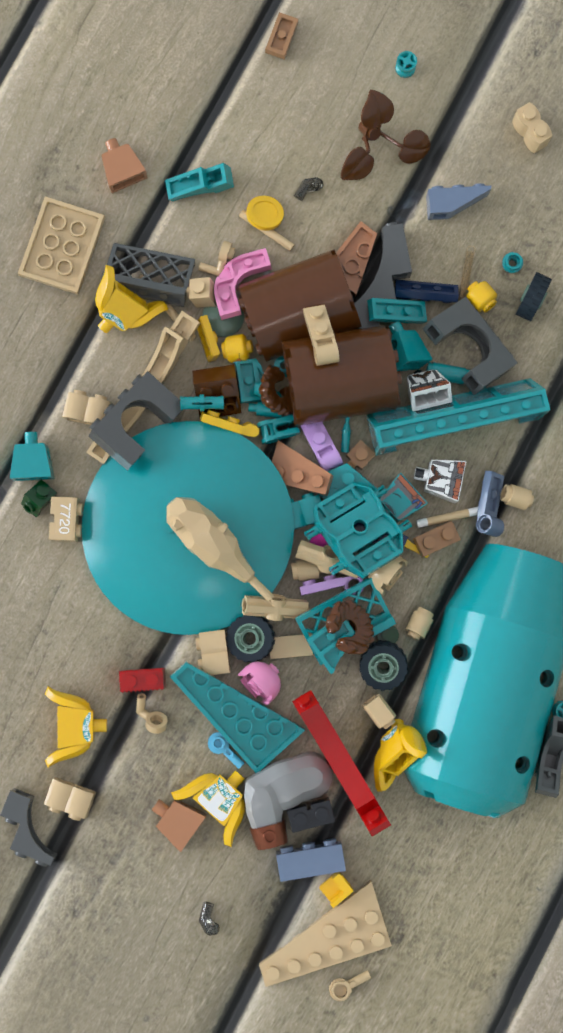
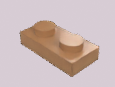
M279 12L265 48V53L285 60L298 25V18Z
M452 521L413 538L421 558L461 540Z

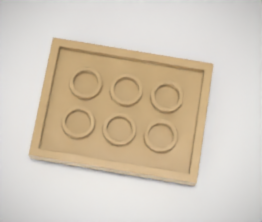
M45 196L18 275L79 295L105 216Z

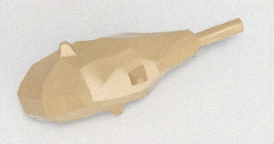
M176 497L168 503L167 523L191 553L198 556L208 567L225 571L243 583L249 582L267 601L274 597L254 576V570L240 551L237 538L229 530L226 523H223L212 511L194 498Z

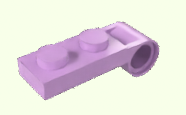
M322 422L300 425L321 468L330 471L343 465L341 456Z
M335 574L334 576L323 577L324 581L316 583L315 579L305 581L299 589L301 596L344 586V590L349 589L348 583L350 580H357L360 583L363 579L359 576L358 578L351 576L337 578Z

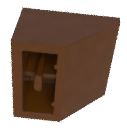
M234 364L192 371L196 396L204 394V396L224 397V409L210 410L219 412L220 416L242 413Z

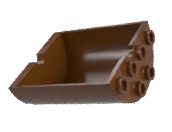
M335 249L239 284V288L236 289L240 298L238 299L239 304L246 316L247 327L252 337L257 339L258 343L255 344L258 355H263L266 362L284 355L281 341L310 337L303 308L325 305L333 333L362 327Z
M381 325L334 333L339 351V362L320 366L316 365L310 337L281 341L295 426L392 411L401 405L398 385L402 384L400 371L397 372L396 368L399 357L397 350H393L390 329H386L385 326Z

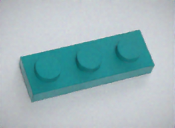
M370 298L367 300L369 321L394 323L400 321L401 323L424 324L427 322L425 301Z

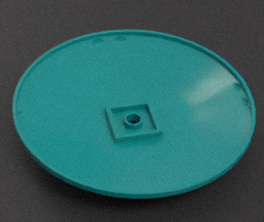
M199 421L171 422L147 429L132 437L145 451L127 471L110 456L99 469L89 488L82 516V543L89 569L97 585L110 602L123 614L148 628L171 634L194 635L229 627L238 617H244L242 613V599L245 595H262L249 582L243 583L225 571L210 568L198 556L191 553L168 525L167 505L176 497L194 498L212 511L223 523L228 525L229 530L237 538L240 551L254 570V576L272 593L287 568L294 541V515L287 487L279 471L264 452L238 433Z

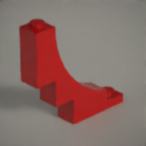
M310 690L293 700L292 702L371 836L373 837L391 826L313 692Z

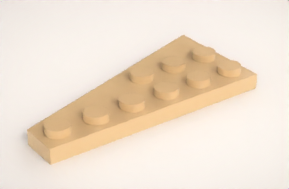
M370 880L364 887L351 894L348 899L331 909L301 934L296 935L282 948L280 947L261 961L259 967L265 987L391 947L392 945L372 881Z

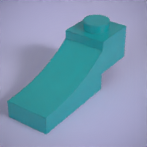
M225 163L207 169L200 167L165 180L168 200L172 202L205 193H219L234 187L231 167Z

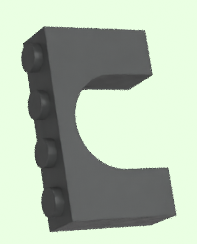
M464 297L432 318L423 328L434 345L456 333L468 335L479 345L482 354L481 363L462 378V381L473 395H476L506 374L518 363L467 297Z
M148 371L143 376L139 374L131 383L133 387L129 391L125 389L118 396L120 401L116 405L111 403L104 411L105 416L102 420L97 418L89 427L91 432L88 437L127 471L141 457L145 449L125 432L121 422L122 413L131 407H144L153 412L166 424L173 422L183 411L180 410V399Z

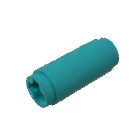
M428 362L426 371L437 370L449 382L462 385L465 384L462 378L470 371L463 367L436 362Z

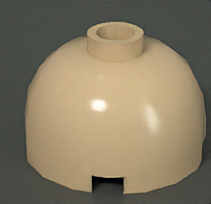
M403 557L395 558L368 575V578H372L374 587L382 596L385 595L384 589L389 591L403 574L400 570L403 565L407 567L408 561Z

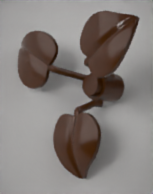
M370 89L367 101L361 112V122L358 126L359 131L364 135L362 140L365 143L366 151L363 147H357L349 153L343 164L340 178L342 180H360L372 171L374 158L369 155L370 146L368 140L375 141L380 136L384 137L401 148L398 157L402 162L412 164L420 161L428 153L431 145L428 135L422 130H413L405 136L403 144L383 133L380 128L382 124L388 123L392 119L394 105L386 95Z

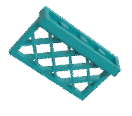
M372 578L361 581L295 618L307 639L310 637L307 632L313 635L317 632L320 620L326 621L327 618L322 617L324 609L327 607L333 608L335 606L334 603L342 602L345 597L349 596L354 598L353 602H356V604L358 599L368 601L369 603L366 608V613L368 614L373 603L381 605L383 612L377 615L369 614V618L372 620L371 624L374 626L373 636L392 627L396 622L390 614L380 592L374 587ZM370 584L373 589L371 597L360 596L362 588ZM309 617L316 619L313 629L305 628L302 621ZM309 644V646H310L311 650L313 651V654H314V656L316 657L317 661L319 662L320 666L323 665L322 661L320 660V658L317 656V654L315 653V651L313 650V648H312L311 645Z

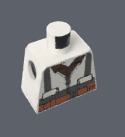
M417 370L412 375L407 376L412 411L452 402L451 383L437 370L425 372Z
M431 460L428 469L416 467L414 479L425 481L424 492L451 503H457L459 501L466 461Z

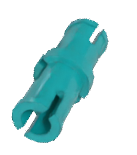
M204 394L194 397L180 396V410L224 409V397L204 396Z

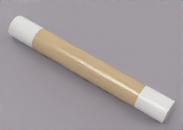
M478 507L416 520L417 528L476 516L478 515Z

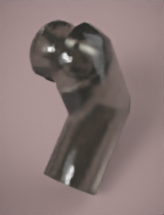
M318 177L304 179L295 192L294 197L303 201L308 192L319 191L323 188V180Z
M204 901L199 923L205 934L209 936L217 935L220 930L219 924L213 922L211 918L214 904Z

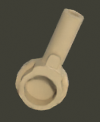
M368 970L348 981L343 978L334 979L329 986L330 996L336 1001H345L349 998L352 988L371 979Z

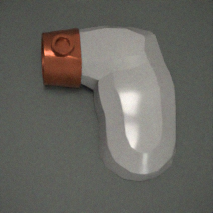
M308 751L294 757L276 761L245 780V808L251 825L249 829L257 850L275 848L288 842L286 820L282 819L283 810L292 809L304 801L318 799L328 793L333 781V773L330 764L320 753Z

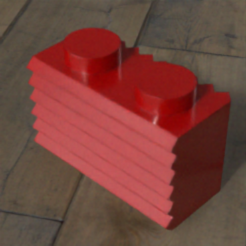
M165 668L119 671L120 692L158 691L165 689Z

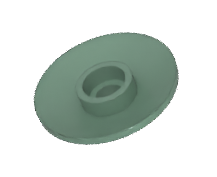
M217 306L204 307L203 316H208L212 331H215L218 337L234 335L243 325L244 311L242 309V315L221 320Z

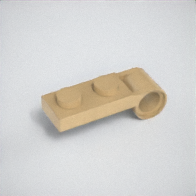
M325 305L303 308L304 318L313 345L316 365L320 366L339 362V351Z

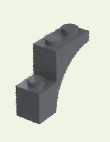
M16 788L10 790L0 816L5 817L6 822L13 825L20 824L10 849L15 851L14 854L21 858H27L28 856L35 859V863L44 867L47 865L51 866L55 862L58 853L46 847L34 830L31 811L35 796Z

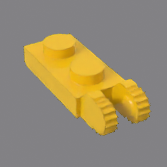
M210 409L207 412H201L200 420L204 423L248 437H256L259 434L260 430L254 423L252 424L247 421L241 424L240 419L228 416L225 419L219 417V412Z

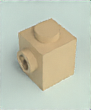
M210 277L190 279L189 287L186 290L187 298L190 299L196 308L216 307L215 283Z

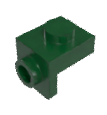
M41 479L24 494L21 505L27 513L38 517L41 510L51 502V497H56L57 492Z

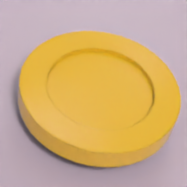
M257 196L248 203L246 216L252 226L268 231L277 228L281 224L284 210L282 205L273 197Z

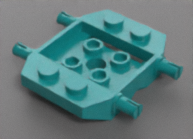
M353 482L314 506L315 525L304 532V535L310 540L314 536L322 534L339 559L338 563L329 567V571L332 572L333 576L346 569L363 579L402 555L403 532L411 528L412 524L407 519L398 525L385 511L379 499L380 496L387 493L384 485L373 491L371 487ZM357 522L362 523L365 526V530L362 532L355 530L354 524ZM386 533L389 534L387 537L375 543L374 545L367 548L358 555H353V553L360 550L369 543L373 542Z

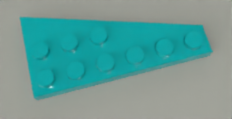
M187 661L170 675V678L255 773L261 771L305 731V728Z

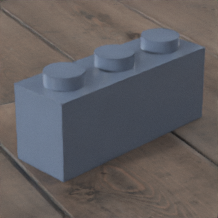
M331 838L323 840L324 844L315 845L314 842H307L301 844L302 847L293 848L292 845L280 847V851H276L280 882L346 871L341 841Z

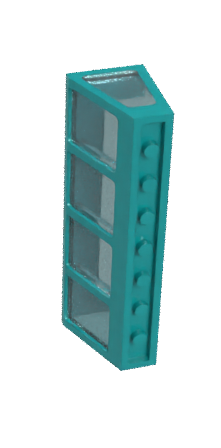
M531 378L484 388L476 395H473L471 391L452 395L451 403L412 411L411 405H407L392 411L367 414L366 417L376 456L396 452V446L482 426L518 419L519 424L539 420L550 411V406L545 388Z

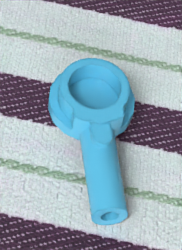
M220 732L213 733L209 737L208 748L215 754L223 753L238 769L242 767L244 762L229 748V742Z

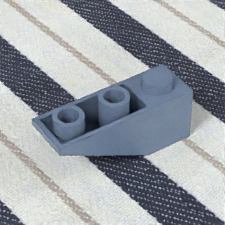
M479 183L471 187L454 185L452 188L434 186L428 189L426 195L428 220L449 219L487 197L491 191V185L485 186V184Z

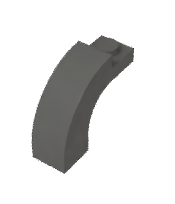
M553 716L546 728L534 776L536 777L535 793L557 798L563 764V718Z

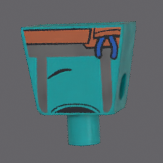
M402 473L387 488V493L379 498L385 511L396 523L427 504V501Z

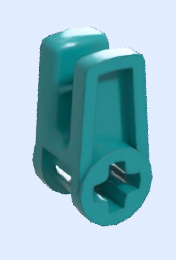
M293 415L258 422L256 425L261 431L262 445L299 435L300 430L298 427L287 428L282 431L276 429L277 427L294 423Z

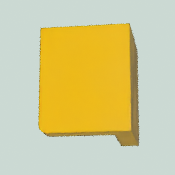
M341 872L334 873L319 886V889L330 901V905L333 908L354 891Z

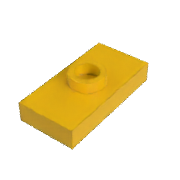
M200 316L198 321L201 324L197 331L207 361H216L220 355L217 346V334L215 331H212L208 316Z

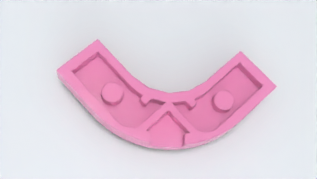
M266 248L235 257L224 266V270L219 277L217 276L214 284V295L221 320L242 315L236 296V289L244 278L272 270Z

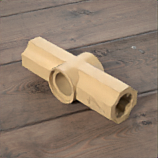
M303 540L300 541L295 556L301 560L316 564L321 572L327 574L332 573L329 571V567L339 562L338 557L329 545L321 547ZM343 569L339 572L354 578H358L357 575L347 571L346 569Z
M273 594L274 597L270 601H267L262 596L245 595L242 599L243 615L262 616L272 621H282L283 618L295 619L309 611V602L307 600L290 599L279 594Z

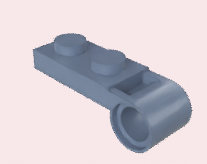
M485 471L481 496L478 502L476 528L483 534L499 537L504 531V522L497 518L504 476L493 471Z

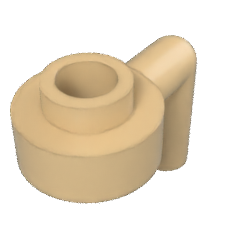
M223 242L217 267L201 262L199 271L219 276L228 260H232L234 257L235 248H232L233 243Z
M143 693L138 694L136 713L146 720V729L154 734L164 732L167 728V716L162 712L155 711L150 713L145 709L146 695Z

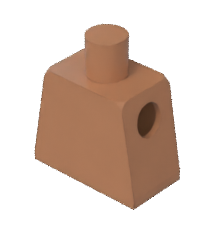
M116 138L105 142L108 151L103 153L101 157L111 193L148 178L144 166L129 144L119 146Z
M159 799L152 808V811L162 817L156 827L180 852L207 815L180 800H174L169 807Z

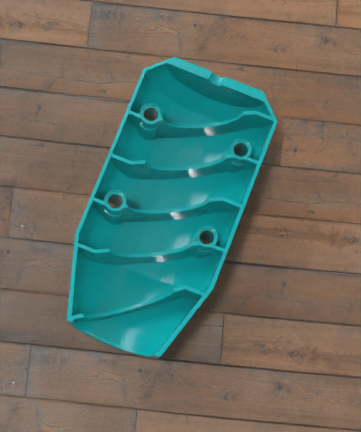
M486 544L444 610L411 726L417 729L423 737L427 748V754L422 759L418 758L404 770L407 779L416 793L424 797L433 798L437 802L492 818H499L526 803L563 671V563L514 547ZM454 646H458L461 649V655L458 658H454L452 655ZM541 673H542L543 676H544V679H543V681L540 683V675H541ZM431 730H436L437 738L434 741L427 740V734ZM520 758L519 765L515 767L517 759Z

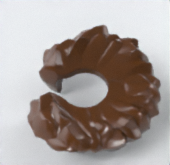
M269 364L260 380L259 394H261L262 404L273 413L288 416L292 413L289 386L279 390L280 394L284 397H280L275 390V384L283 381L285 374L279 367Z
M351 599L344 602L338 601L335 604L330 615L327 616L326 630L328 633L334 634L340 630L345 620H349L350 625L355 630V634L352 637L339 638L336 648L347 654H363L368 650L369 644L375 639L373 637L374 626L371 624L372 620L369 618L370 615L366 613V610Z

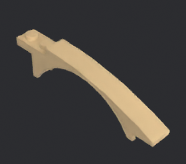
M181 311L171 328L164 327L154 355L143 375L148 371L163 384L201 323L184 311ZM139 406L131 407L122 413L121 422L127 434L146 408ZM94 441L86 452L102 464H105L110 457Z

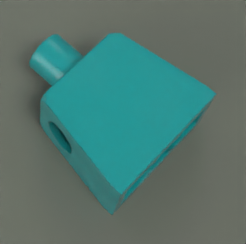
M400 321L389 326L392 333L393 350H397L399 362L396 363L397 371L419 370L433 360L417 331L404 330Z
M25 432V444H16L14 446L10 479L13 481L55 479L49 448L45 443H38V432Z

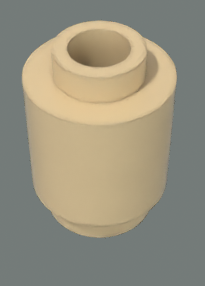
M510 484L503 487L500 500L506 505L526 510L532 506L534 496L531 490Z
M296 560V563H291L293 580L318 579L319 574L323 573L316 564L304 560Z
M418 607L417 611L413 612L405 628L408 631L407 635L417 641L420 638L425 639L434 621L432 619L434 614L422 607Z

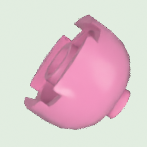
M252 662L238 674V676H243L240 681L250 694L255 698L258 696L263 698L261 703L265 705L270 704L275 699L281 688V681L278 676L279 670L271 663L268 665L265 662Z

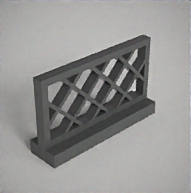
M114 243L107 265L114 268L120 267L123 273L115 274V280L141 298L151 301H164L166 304L184 307L187 295L186 290L192 277L195 259ZM117 251L126 252L128 256L119 260L116 253ZM146 256L148 260L139 264L136 258ZM132 260L136 266L126 270L123 264ZM166 260L169 264L160 268L156 262ZM152 264L156 271L147 274L143 268ZM186 264L189 265V268L180 272L176 266ZM173 268L176 275L167 278L164 272ZM140 271L144 277L140 279L133 278L131 274ZM158 275H161L164 279L160 283L151 280ZM181 279L184 286H173L172 282Z

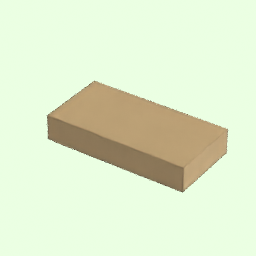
M304 635L274 637L275 644L270 652V659L312 656L313 651Z

